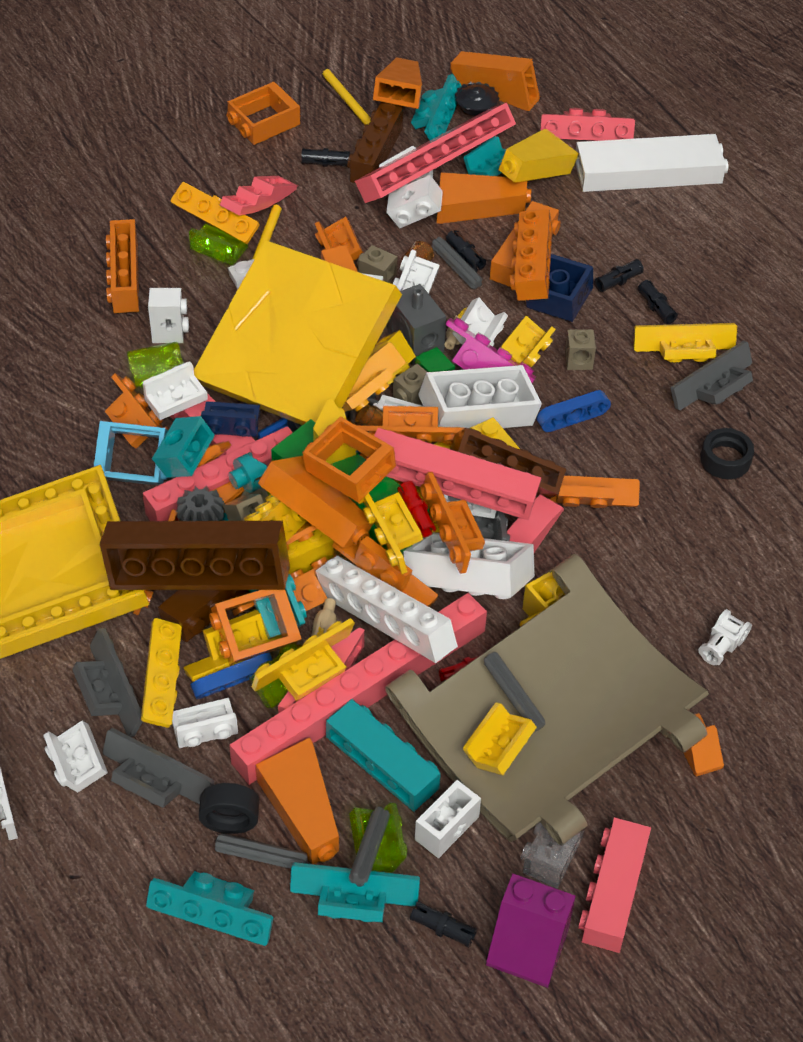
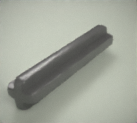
M442 237L432 241V248L472 289L482 286L483 278Z
M493 652L484 658V665L520 716L533 721L537 727L534 732L542 729L546 725L545 719L499 654Z
M376 807L375 811L371 813L349 875L350 882L355 883L359 887L364 886V883L369 879L390 818L389 811L384 810L382 807Z
M223 833L217 836L215 842V850L217 852L289 869L292 868L294 862L307 864L308 861L306 852Z

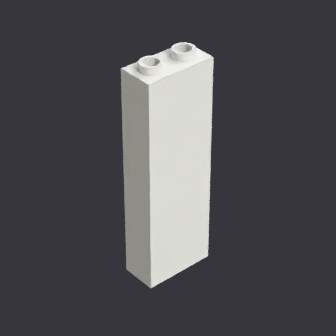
M716 134L577 142L576 151L579 154L575 164L583 192L723 183L724 173L728 172V161L723 157V146L718 142Z

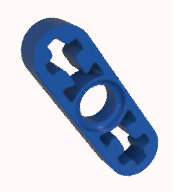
M597 390L545 407L538 413L536 419L543 431L552 432L604 414L610 408L611 402L602 390Z
M264 653L202 677L191 683L190 686L195 698L202 699L253 679L255 677L254 673L258 668L266 663L272 665L274 662L270 653Z

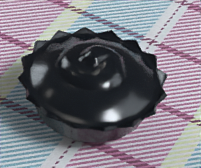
M481 82L463 84L461 88H457V93H455V100L459 103L460 108L465 113L474 116L493 108L500 98L498 97L499 92L495 91L494 87H490L487 83L482 84Z

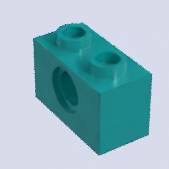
M201 416L175 418L152 460L166 478L192 476L215 435Z

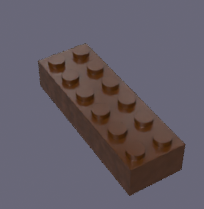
M107 521L99 544L110 590H285L290 570L283 521Z

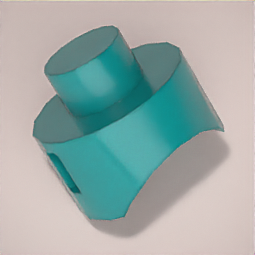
M251 452L234 459V470L228 473L235 489L243 487L248 493L262 488L258 484L260 479H255L262 477L267 469V465L254 459Z

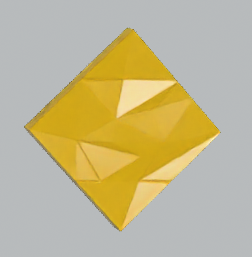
M265 240L233 297L229 308L226 310L194 368V376L204 387L247 404L260 405V409L297 424L303 425L310 419L316 422L326 400L332 398L338 408L343 407L398 304L402 293L396 285Z
M101 465L0 500V659L149 605L145 590H110L99 544L107 521L121 520Z

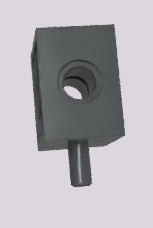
M421 284L400 291L402 296L388 321V333L392 334L401 330L416 357L435 347H438L444 353L446 315ZM415 358L411 361L413 365L415 364Z

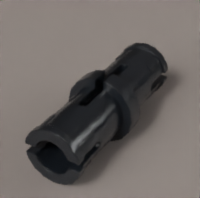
M302 148L301 162L302 164H321L323 167H328V165L347 166L350 151L329 150V148H324L323 150Z
M454 230V233L450 231L447 234L446 242L476 272H478V269L482 270L485 267L486 259L476 251L472 242L465 240L458 230Z
M634 259L623 266H615L610 272L595 278V286L601 293L616 285L622 286L626 284L628 279L643 273V265L641 261ZM622 273H625V274H623V275H621V276H619V277L613 279V278L616 277L617 275H620V274H622Z
M645 280L639 284L638 291L647 300L650 310L655 311L664 324L673 323L677 319L678 314L667 302L668 299L665 294L660 293L651 280Z
M421 901L416 903L415 907L417 909L413 908L410 916L411 921L434 930L435 935L439 937L444 935L468 948L471 946V940H474L477 933L476 927L469 926L453 918L452 913L448 911L442 913L423 904Z

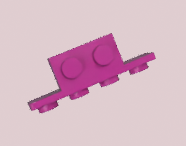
M456 317L455 320L452 318L448 319L445 325L466 339L452 361L464 370L523 365L531 383H533L536 376L532 374L534 370L523 362L517 364L511 360L512 355L501 347L497 350L489 344L491 340L479 332L475 335L469 331V325L460 318Z

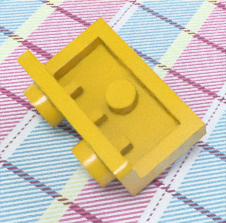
M525 316L500 347L508 351L512 355L511 360L517 364L523 362L532 367L541 357L538 351L540 349L544 351L552 343L553 339L550 336L556 329L551 326L545 332L530 318Z
M496 702L464 745L463 751L477 768L504 775L537 727L531 719L509 714L501 703Z

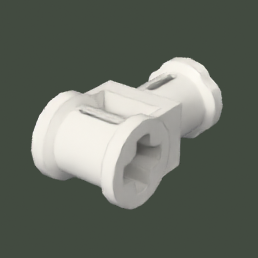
M728 609L724 610L712 628L709 641L700 646L699 654L707 663L720 665L723 661V655L727 651L732 653L737 646L744 642L752 628V624L750 622L744 623L732 616L731 611Z

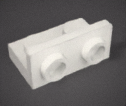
M478 297L471 301L461 320L469 325L468 330L475 335L479 332L491 340L489 344L493 346V341L497 334L503 330V324L508 315L505 312L494 315ZM453 331L452 334L463 345L466 339Z

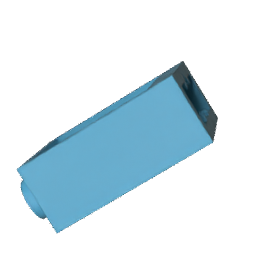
M100 421L94 467L101 465L107 480L161 485L164 479L167 480L168 478H166L156 464L154 476L110 472L115 433L159 438V447L168 430L160 427Z

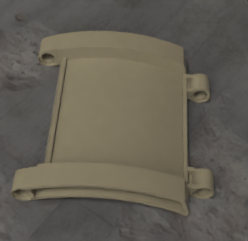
M572 554L549 571L550 573L552 572L554 579L565 593L562 598L429 692L418 675L411 669L385 686L390 700L434 760L453 783L458 780L481 798L480 813L509 842L517 840L538 823H541L553 840L560 846H563L588 826L579 809L569 802L571 798L659 732L665 738L669 737L672 743L682 752L688 751L707 736V730L702 721L688 710L709 695L708 691L666 659L636 629L605 592L584 561L576 554ZM493 652L499 654L543 716L546 724L539 731L533 732L504 775L477 768L463 751L464 745L496 702L501 703L509 714L520 716L484 665V658Z

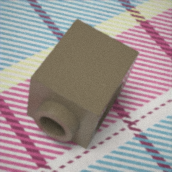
M567 330L565 345L567 370H593L596 351L594 330Z

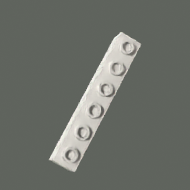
M336 556L316 570L318 581L327 598L334 599L339 607L434 663H437L458 647L451 619L343 558Z

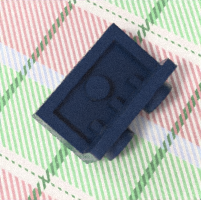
M206 401L201 417L215 435L257 437L260 405Z

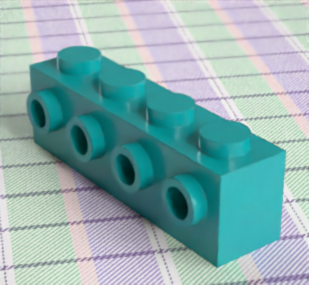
M351 699L326 720V738L413 812L439 790L441 773L437 766L418 755L410 743L400 740L390 726L385 723L381 724L364 705L360 706Z

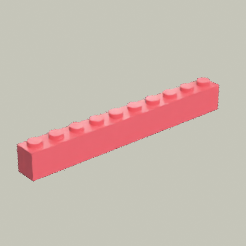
M469 593L439 611V613L451 619L458 646L445 657L485 632L487 611ZM393 640L231 743V764L250 785L256 781V764L309 737L313 743L326 735V720L351 699L360 706L364 705L368 708L387 696L385 686L409 669L419 675L436 663L399 641Z

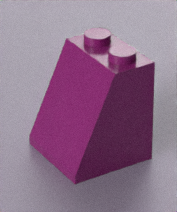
M512 874L501 902L486 966L548 988L569 931L576 896Z

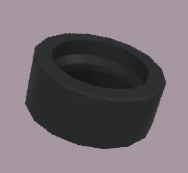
M733 428L713 430L706 436L700 454L701 463L705 470L715 477L721 479L742 477L751 466L754 456V444L747 435ZM720 446L730 447L741 453L743 458L727 461L717 457L712 452V449Z
M236 783L211 785L205 788L200 795L199 821L204 827L223 834L247 832L258 823L259 796L247 786Z

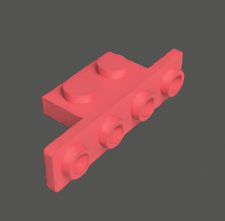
M569 108V112L564 111L563 115L542 114L540 131L547 129L559 139L594 141L634 139L635 120L634 118L611 117L604 109H593L592 113L583 112L581 108Z

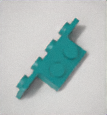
M454 74L448 75L443 88L428 90L423 93L419 108L416 109L411 120L415 129L426 126L424 131L429 140L446 132L458 102L455 100V93H457V88H461L462 85L457 81Z
M296 862L292 864L290 891L292 893L320 896L318 904V915L382 923L385 903L415 907L418 902L420 877L371 871L368 881L364 883V886L359 887L355 883L350 882L349 875L351 869Z
M196 871L193 872L183 887L157 878H153L150 882L146 904L149 909L266 946L270 939L273 916L248 908L253 900L254 890L243 887L236 882H227L215 878L208 873Z

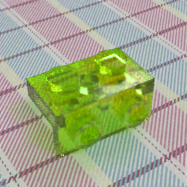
M205 224L200 230L191 228L189 231L190 249L232 266L248 248V244L208 224Z
M178 342L127 352L130 374L136 387H143L144 380L184 364Z
M390 802L384 808V810L389 811L390 818L371 871L393 873L406 859L407 846L404 843L401 829L402 819L398 813L397 804ZM354 808L349 813L356 855L371 813L375 810Z

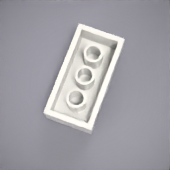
M523 365L427 372L418 394L423 407H438V427L470 428L493 417L502 428L533 426L542 405Z
M433 532L432 535L423 537L422 541L404 550V561L406 566L413 570L412 575L429 588H442L446 592L459 590L467 591L470 595L475 596L490 594L495 595L498 599H508L535 577L533 544L484 538L483 549L470 551L471 558L467 572L462 574L459 573L456 565L451 562L449 549L446 543L442 542L440 533Z

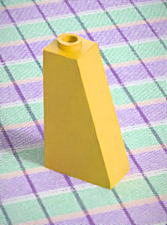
M543 129L507 148L499 171L513 182L571 174L579 153L549 130Z

